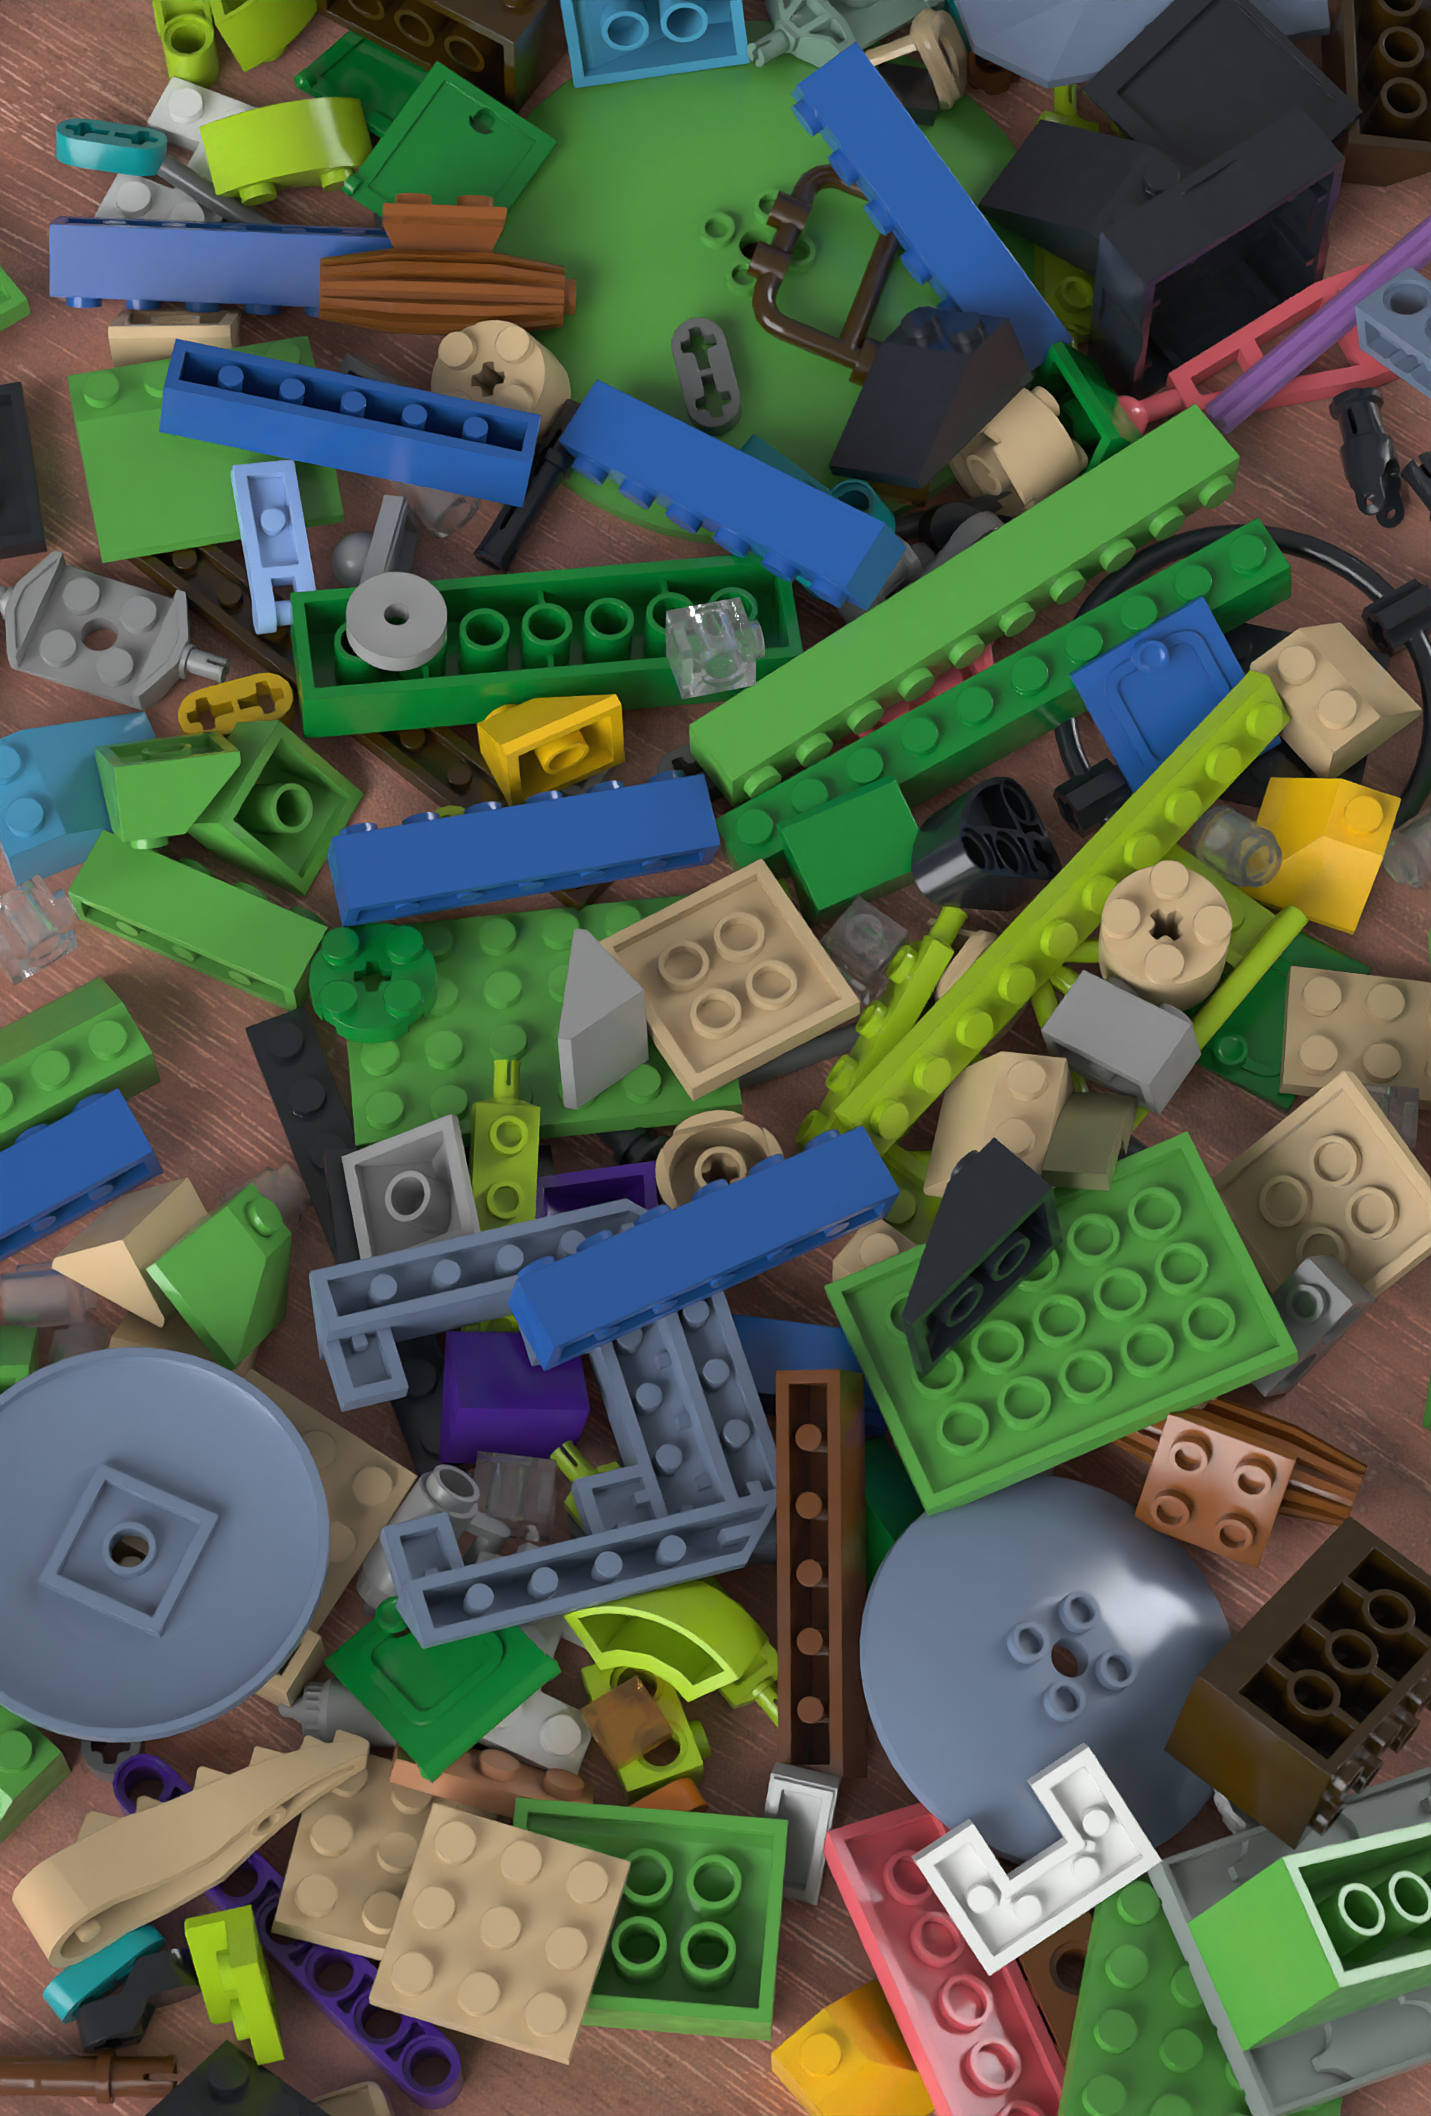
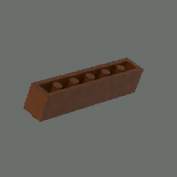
M843 1369L776 1371L778 1762L840 1776L842 1779L868 1778L867 1702L860 1669V1634L866 1604L864 1374Z

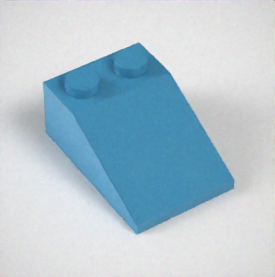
M560 0L574 88L750 63L747 53L748 43L742 0Z
M145 711L25 729L0 738V848L18 889L85 862L103 829L114 834L98 772L94 746L157 738Z

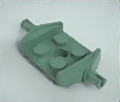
M764 0L774 31L748 44L747 53L752 62L756 60L755 65L757 67L764 66L767 62L783 53H792L795 57L820 68L854 42H857L863 50L913 22L915 16L922 10L927 8L935 11L943 10L945 0Z

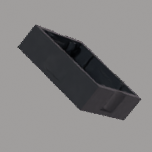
M1300 106L1101 231L1087 356L1096 361L1109 384L1119 396H1130L1138 401L1148 398L1166 386L1168 373L1305 288L1323 280L1330 244L1328 226L1338 201L1345 157Z

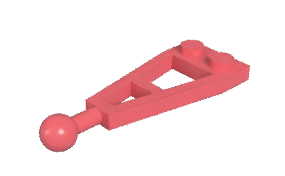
M1369 264L1360 265L1310 285L1168 373L1166 382L1168 390L1140 401L1130 396H1118L1121 407L1136 425L1141 435L1144 433L1148 423L1179 411L1181 413L1193 404H1196L1206 414L1207 404L1223 391L1200 395L1195 387L1197 384L1235 361L1238 362L1243 373H1245L1264 357L1259 346L1317 312L1370 267ZM1356 325L1337 341L1350 367L1295 377L1255 412L1332 398L1353 388H1375L1400 377L1359 348Z

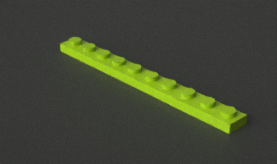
M1250 670L834 1110L847 1132L863 1125L880 1157H882L1100 925L1104 905L1117 884L1138 870L1155 866L1291 721V718L1268 675Z

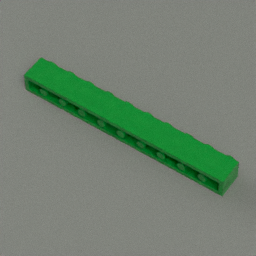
M1259 517L715 819L722 853L734 872L762 858L776 879L790 877V869L776 823L890 774L896 779L909 809L914 808L1052 731L1063 722L1086 712L1088 709L1073 684L1069 673L1199 595L1204 597L1224 635L1291 597L1290 564Z

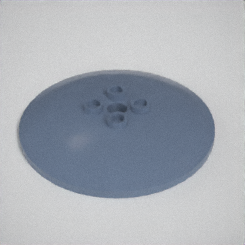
M147 1347L111 1348L69 1357L35 1371L0 1394V1705L36 1726L61 1735L111 1743L140 1742L165 1738L197 1728L221 1717L259 1691L282 1668L308 1630L321 1600L330 1557V1520L319 1471L309 1448L283 1411L260 1389L240 1375L216 1363L186 1353ZM129 1536H137L144 1539L149 1544V1551L146 1558L140 1564L133 1567H123L112 1560L113 1548L121 1539Z
M1046 1475L1031 1476L963 1506L930 1516L927 1515L926 1511L922 1513L903 1531L880 1564L867 1596L860 1634V1669L865 1699L880 1743L897 1773L926 1809L949 1829L952 1830L967 1819H970L993 1855L1021 1865L1063 1838L1027 1782V1779L1083 1742L1089 1746L1154 1848L1165 1843L1181 1831L1202 1810L1213 1795L1214 1788L1168 1754L1164 1748L1197 1675L1232 1639L1220 1604L1206 1578L1187 1552L1172 1536L1151 1529L1134 1516L1136 1507L1107 1491L1086 1483ZM1053 1646L1065 1647L1075 1656L1078 1664L1076 1677H1066L1055 1669L1051 1660Z

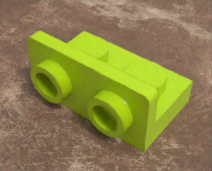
M251 1905L186 1919L184 1922L185 1935L210 2022L218 2025L233 2021L238 2041L250 2038L257 2065L285 2060L278 2003Z

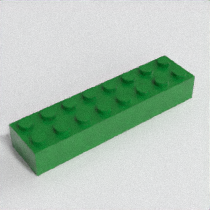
M747 553L744 558L736 555L432 580L428 582L439 591L447 609L446 638L442 648L430 661L417 668L404 671H390L374 667L362 660L350 646L346 634V608L349 598L357 587L290 593L291 639L303 737L307 739L475 724L485 720L492 711L503 705H520L533 698L616 694L622 705V710L727 701L803 653L792 584L763 567L761 564L763 558L754 553ZM399 617L387 620L392 625H401L406 622Z

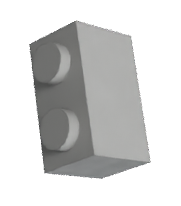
M1085 970L1082 971L1041 1029L1051 1057L1066 1058L1070 1070L1116 1094L1137 1096L1138 1105L1157 1115H1160L1201 1056L1193 1030V1023L1182 1011L1165 1003L1157 1007L1139 998L1136 991L1124 981L1112 976H1108L1103 980Z

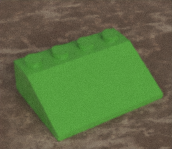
M308 335L229 349L315 368ZM171 358L67 376L74 423L102 563L240 540L241 534L231 480L232 466L289 460L278 456L159 432L163 389ZM294 460L305 528L345 522L336 469Z
M516 1797L514 1827L631 1862L628 1879L582 2025L771 2041L788 1820Z

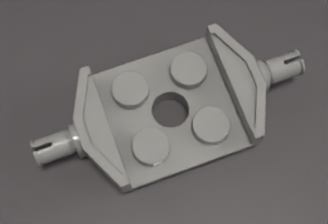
M55 550L21 578L15 587L10 586L6 588L0 586V611L6 624L7 656L12 669L142 711L158 704L179 678L186 680L189 672L217 681L220 684L225 682V675L229 673L231 666L230 658L220 657L196 649V646L191 644V624L186 592L176 590L174 599L66 565L63 553ZM106 629L117 635L116 642L106 650L94 651L84 645L87 636L96 630Z

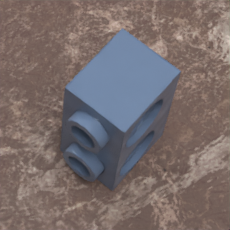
M1407 267L1355 305L1359 348L1431 399V281L1411 267Z

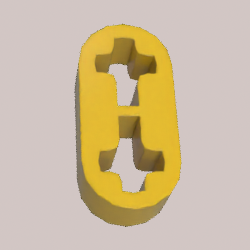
M270 672L258 673L199 689L188 694L180 704L178 721L181 734L218 731L227 739L237 722L279 720L288 728L296 714L293 690L287 680L280 675ZM270 694L272 701L275 702V711L264 714L263 709L259 706L258 697ZM210 711L215 719V728L204 730L199 722V713Z

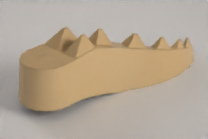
M339 1729L336 1730L334 1740L331 1743H324L307 1735L303 1740L300 1750L286 1754L256 1746L254 1747L249 1767L228 1775L202 1766L197 1769L194 1790L170 1801L162 1803L146 1796L137 1798L136 1813L122 1818L91 1811L86 1814L77 1841L34 1867L14 1890L12 1902L52 1967L63 1968L77 1964L109 1946L128 1932L169 1913L223 1882L260 1846L299 1813L352 1776L364 1770L367 1764L370 1743L365 1738Z

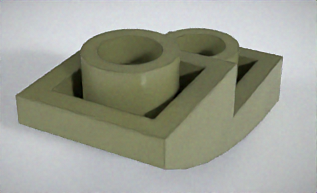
M1072 1092L1063 1106L1054 1127L1042 1167L1043 1178L1053 1187L1110 1191L1118 1155H1126L1138 1107L1137 1096Z

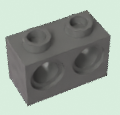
M1332 1254L1307 1257L1270 1296L1298 1351L1299 1362L1251 1383L1264 1397L1290 1392L1377 1301Z

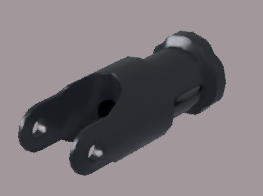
M1373 387L1353 388L1335 396L1329 405L1331 417L1339 422L1344 443L1340 447L1339 453L1345 478L1350 488L1354 490L1359 510L1368 516L1376 515L1378 523L1384 528H1393L1403 520L1405 508L1401 495L1400 465L1394 440L1391 435L1385 433L1380 409L1384 404L1383 395L1380 390ZM1367 499L1372 502L1371 505H1367ZM1395 509L1394 517L1388 519V513Z

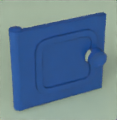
M1199 595L1069 673V676L1134 794L1242 680L1245 674L1204 597ZM1279 734L1257 757L1281 743Z

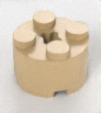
M501 320L475 323L476 325L449 333L444 337L439 345V356L433 368L431 392L542 415L536 441L541 443L563 408L566 399H571V386L568 374L552 352L523 328Z
M1036 386L1031 391L1023 388L948 465L962 488L971 498L985 494L996 496L1001 492L1011 491V494L998 500L1002 508L994 513L1014 519L1077 479L1079 473L1088 466V458L1082 447L1069 437L1067 431L1057 418L1060 415V408L1054 397L1043 387Z
M1161 861L1155 866L1130 874L1112 890L1102 912L1098 956L1103 979L1105 980L1108 976H1112L1124 981L1136 991L1139 998L1157 1007L1165 1003L1174 1006L1180 1011H1185L1198 1005L1214 991L1225 966L1232 929V918L1225 899L1209 880L1192 870L1186 869L1184 865L1176 861Z
M714 1110L691 1116L673 1130V1135L661 1148L657 1157L655 1174L661 1205L667 1204L673 1210L691 1202L693 1194L711 1182L725 1179L729 1185L749 1176V1170L760 1161L772 1155H783L782 1149L775 1137L764 1127L761 1129L757 1125L745 1120L744 1115L736 1112Z

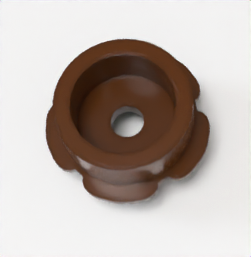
M972 50L968 53L967 83L973 89H981L988 95H999L1007 92L1010 89L1011 83L1019 81L1020 75L974 54ZM987 68H997L998 71L990 73L987 71Z

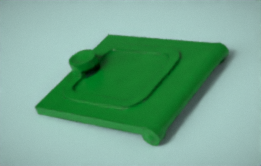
M349 30L306 69H302L294 76V82L301 91L315 98L347 97L360 99L367 130L382 138L429 71Z
M436 61L356 174H351L344 181L341 191L381 218L383 203H395V195L402 193L431 195L432 205H457L458 196H488L493 198V207H507V216L555 149L558 141Z
M1302 931L1298 933L1200 1051L1201 1056L1195 1063L1199 1067L1287 1113L1297 1097L1294 1094L1279 1093L1286 978L1290 966L1370 975L1372 971L1371 967ZM1222 972V974H1221L1220 981H1221V980L1225 977V975H1226V974H1224L1223 972ZM1204 1001L1182 1012L1190 1018Z
M398 1596L386 1598L378 1605L374 1619L325 1659L323 1663L416 1762L420 1775L433 1783L443 1775L442 1772L545 1683L549 1680L552 1681L562 1671L559 1668L558 1662L548 1654H545L517 1625L425 1649L421 1647L412 1632L404 1637L396 1638L394 1633L407 1628V1624L395 1608Z

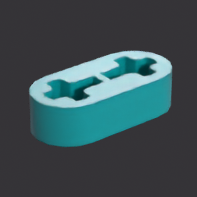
M86 118L67 119L61 121L56 127L55 157L66 165L132 176H153L157 174L161 164L166 159L167 137L164 133L155 129Z
M152 1922L136 1928L91 1957L68 1966L48 1984L43 1991L42 1997L63 2023H71L76 2020L74 2014L77 2009L112 1994L127 1981L137 1958L161 1952L166 1945V1939Z

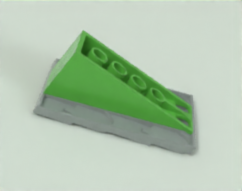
M1431 1766L1366 1788L1360 1795L1355 1792L1344 1796L1341 1800L1346 1803V1806L1332 1827L1323 1836H1320L1313 1830L1295 1850L1260 1825L1162 1859L1160 1863L1147 1871L1158 1898H1161L1163 1902L1161 1904L1184 1959L1190 1964L1189 1970L1213 2026L1216 2025L1218 2029L1217 2035L1241 2090L1245 2091V2099L1252 2116H1287L1350 2094L1359 2088L1431 2064Z

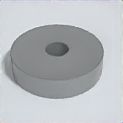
M405 572L378 574L361 583L349 598L346 608V634L354 652L362 660L374 667L390 671H404L417 668L430 661L439 652L445 641L447 609L444 599L430 582L419 576ZM399 617L406 622L401 625H392L387 620Z

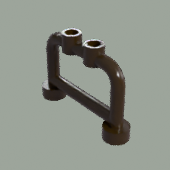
M831 164L818 165L801 175L793 187L791 195L780 190L766 222V225L777 229L771 245L759 240L746 275L757 279L753 290L752 307L756 320L767 333L785 343L852 369L848 381L863 387L882 343L866 335L901 246L892 232L886 236L880 232L840 337L787 317L781 313L776 304L778 291L816 195L823 189L833 188L869 202L856 182L851 186H847L837 175Z

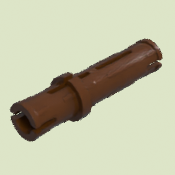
M100 2049L97 2056L0 2054V2096L96 2097L98 2104H113L116 2097L164 2098L178 2085V2081L150 2080L149 2075L152 2073L178 2074V2060L176 2054H169L168 2056H117L115 2049Z

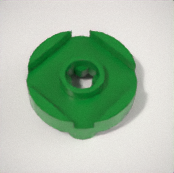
M369 923L349 928L337 927L328 931L321 942L322 948L314 956L310 966L309 988L312 1005L316 1014L321 1020L324 1017L327 1022L336 1026L337 1034L348 1040L360 1043L392 1041L409 1032V1024L418 1020L423 1012L424 1018H426L434 1008L438 996L435 960L432 953L425 946L423 937L417 929L406 925L396 926L387 923ZM370 974H381L390 979V981L380 982L378 991L373 992L366 991L365 983L360 982L363 977Z

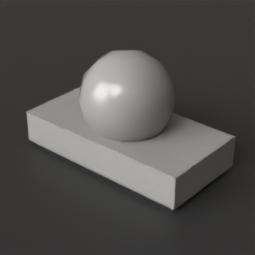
M384 495L373 534L365 531L350 533L337 542L331 553V566L335 579L344 587H358L367 579L382 573L411 572L422 527L405 496Z
M775 1762L771 1772L763 1818L788 1820L783 1897L817 1905L821 1895L827 1863L824 1857L826 1832L833 1830L835 1827V1813L842 1777Z

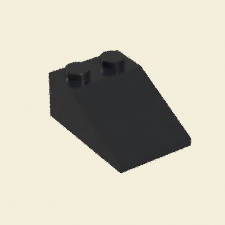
M1040 119L978 204V209L985 216L1096 278L1101 231L1191 175L1196 170L1149 144Z
M930 306L918 307L907 313L902 318L901 324L881 343L829 463L832 474L922 489L1033 379L1009 318L983 315L976 312L935 309Z
M995 1137L982 1150L968 1152L954 1167L901 1315L914 1369L923 1377L934 1369L1063 1242L1053 1186Z

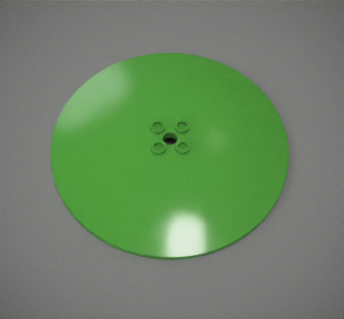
M745 21L748 44L774 31L771 21ZM876 42L868 46L867 48L863 49V51H867L882 46L884 44ZM783 53L762 67L755 65L756 60L754 62L750 60V63L580 88H574L572 77L537 105L525 118V120L557 140L558 143L507 214L502 236L499 237L492 250L493 252L562 265L565 268V278L576 279L575 315H564L563 327L528 332L551 351L566 370L570 380L571 399L582 404L598 379L694 427L688 416L672 353L671 340L675 330L681 323L691 318L703 317L714 321L721 327L725 335L742 401V415L739 423L732 431L712 437L740 450L754 434L829 490L838 483L854 479L833 475L829 468V463L862 387L848 381L852 369L785 343L762 328L755 318L752 307L753 290L757 279L746 275L751 260L741 253L746 245L759 242V240L771 245L777 229L766 225L779 190L791 195L793 187L803 173L815 166L830 164L828 156L833 151L820 133L813 137L809 135L799 123L791 108L797 103L791 95L797 84L818 70L819 67L795 57L792 53ZM907 55L886 61L887 63L927 69L925 64ZM963 93L962 98L955 102L952 109L941 110L938 106V114L933 126L917 124L977 208L982 198L1017 152L1003 130L979 104L965 93ZM833 188L823 189L816 195L776 297V304L781 313L816 329L840 337L880 231L872 223L864 209V206L869 202ZM982 214L1035 286V244ZM902 245L866 335L881 342L901 324L902 318L907 313L924 306L937 309L936 305L942 301L928 281L920 285L910 275L900 258V255L906 252ZM703 336L691 338L692 348L684 351L683 354L689 352L695 355L699 371L711 368L707 351L708 348L715 346L716 343L706 344ZM1041 365L1031 371L1033 379L1024 387L1030 391ZM715 383L703 385L706 405L697 408V410H708L711 418L722 416V406L731 402V400L721 401L719 399ZM947 464L922 489L866 480L861 481L869 484L894 514V518L927 502L956 482L957 479ZM574 471L570 479H563L561 481L562 485L590 504L624 521L663 535L698 543L718 545L712 539L715 533L703 527H700L696 534L683 529L665 515L666 508L654 502L649 510L636 505L618 491L619 484L609 479H606L603 485L600 486ZM869 509L863 510L862 512L867 514Z

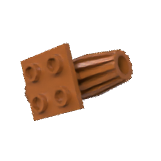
M402 193L395 195V203H383L381 231L386 232L393 248L320 258L319 319L389 334L447 336L449 333L461 331L466 327L476 325L475 323L488 320L510 322L527 332L563 327L564 315H575L576 279L565 278V268L562 265L493 252L492 250L504 230L507 207H493L492 197L465 195L457 197V205H432L431 195Z
M1220 1396L1213 1401H1209L1203 1409L1190 1408L1181 1412L1169 1413L1167 1419L1111 1442L1151 1466L1134 1514L1135 1517L1151 1529L1257 1569L1277 1514L1340 1526L1350 1516L1368 1465L1298 1425Z

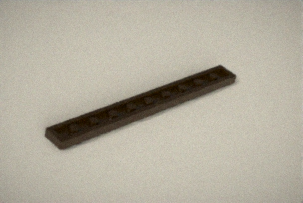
M214 544L127 559L171 595L174 596L176 590L186 592L190 610L270 673L280 675L287 680L292 690L298 694L291 625L277 626L276 633L256 634L247 570ZM273 591L274 601L285 600ZM447 726L350 735L440 807L451 805L466 809L472 805L490 801L500 802L502 808L510 807L482 754ZM614 881L549 893L565 906L574 907L580 912L586 905H592Z

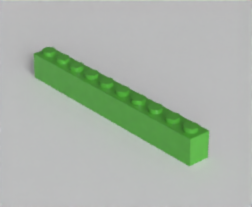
M1193 404L689 725L690 753L733 808L748 798H755L778 785L782 776L802 764L803 767H809L818 763L830 752L835 742L849 733L861 734L872 728L882 718L884 711L904 699L906 702H910L919 698L931 688L935 678L955 666L956 669H963L969 666L982 655L988 644L1005 634L1007 637H1012L1019 634L1033 622L1038 612L1052 603L1056 602L1058 605L1069 602L1083 590L1088 580L1102 571L1106 570L1108 573L1119 570L1132 559L1136 550L1154 538L1157 541H1162L1172 536L1181 528L1186 518L1204 506L1206 509H1212L1223 503L1235 489L1240 456L1200 408Z

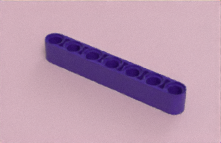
M149 1754L134 1755L122 1762L115 1772L112 1783L115 1798L125 1816L136 1813L137 1804L130 1800V1795L135 1785L142 1780L154 1779L164 1784L163 1791L157 1801L162 1803L193 1791L165 1761ZM257 1851L233 1872L245 1870L258 1876L257 1885L251 1893L238 1898L228 1896L223 1892L224 1883L227 1878L220 1884L202 1893L219 1911L251 1905L265 1957L411 2101L422 2108L435 2110L447 2107L457 2099L463 2089L465 2079L459 2053L454 2045L432 2023L397 2013L402 2018L401 2026L391 2037L376 2039L365 2032L366 2023L369 2018L376 2012L387 2009L371 2005L369 2002V1996L378 1970L364 1956L299 1939L290 1944H279L270 1939L284 1878ZM331 1964H346L353 1969L352 1980L342 1990L331 1992L317 1985L320 1973ZM436 2057L448 2062L451 2066L449 2075L438 2086H421L413 2079L415 2068L427 2058Z

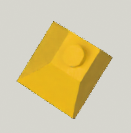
M616 694L533 698L520 705H503L492 711L485 720L477 723L480 752L509 806L526 804V799L535 794L547 791H560L625 762L622 705Z
M1271 777L1264 794L1236 887L1261 905L1279 911L1292 905L1301 910L1309 921L1353 935L1382 862L1401 798L1340 778Z
M876 1979L823 2008L771 2052V2070L811 2116H930L936 2110L882 1986Z

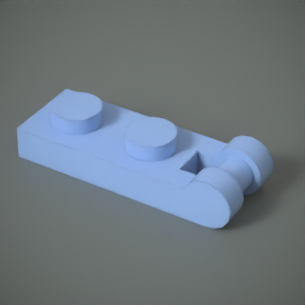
M292 459L233 465L231 471L252 600L253 623L257 635L276 633L277 626L291 625L290 600L274 601L272 587L293 585L294 592L316 590L296 469Z

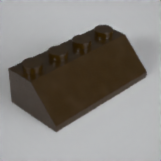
M1327 0L1330 31L1329 35L1321 36L1323 73L1363 111V115L1333 143L1345 157L1341 182L1386 187L1431 172V0Z

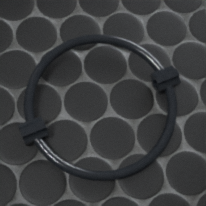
M1245 524L1217 525L1190 530L1168 537L1142 549L1126 565L1108 574L1085 599L1072 621L1127 591L1153 571L1190 556ZM1264 525L1282 553L1322 566L1344 578L1363 592L1373 602L1366 606L1362 613L1369 637L1380 651L1391 654L1390 657L1407 648L1414 663L1423 702L1421 745L1407 785L1399 796L1401 801L1387 843L1388 847L1414 820L1431 792V641L1428 636L1431 634V589L1427 584H1421L1416 578L1395 589L1378 572L1359 558L1331 543L1294 530ZM1075 717L1063 722L1054 729L1061 760L1070 780L1056 787L1053 797L1059 807L1060 815L1068 826L1083 838L1103 827L1133 793L1119 766L1110 762L1108 758L1091 767L1080 737L1078 719ZM1201 861L1236 886L1241 869Z

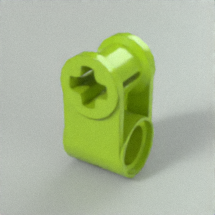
M152 0L158 36H161L169 79L171 80L172 76L203 88H209L216 82L220 73L214 33L216 25L209 0Z

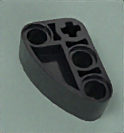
M992 777L983 780L928 817L918 830L911 857V872L917 886L927 899L942 907L1012 911L1040 893L1062 870L1059 857L1032 799L1022 785L1010 777Z

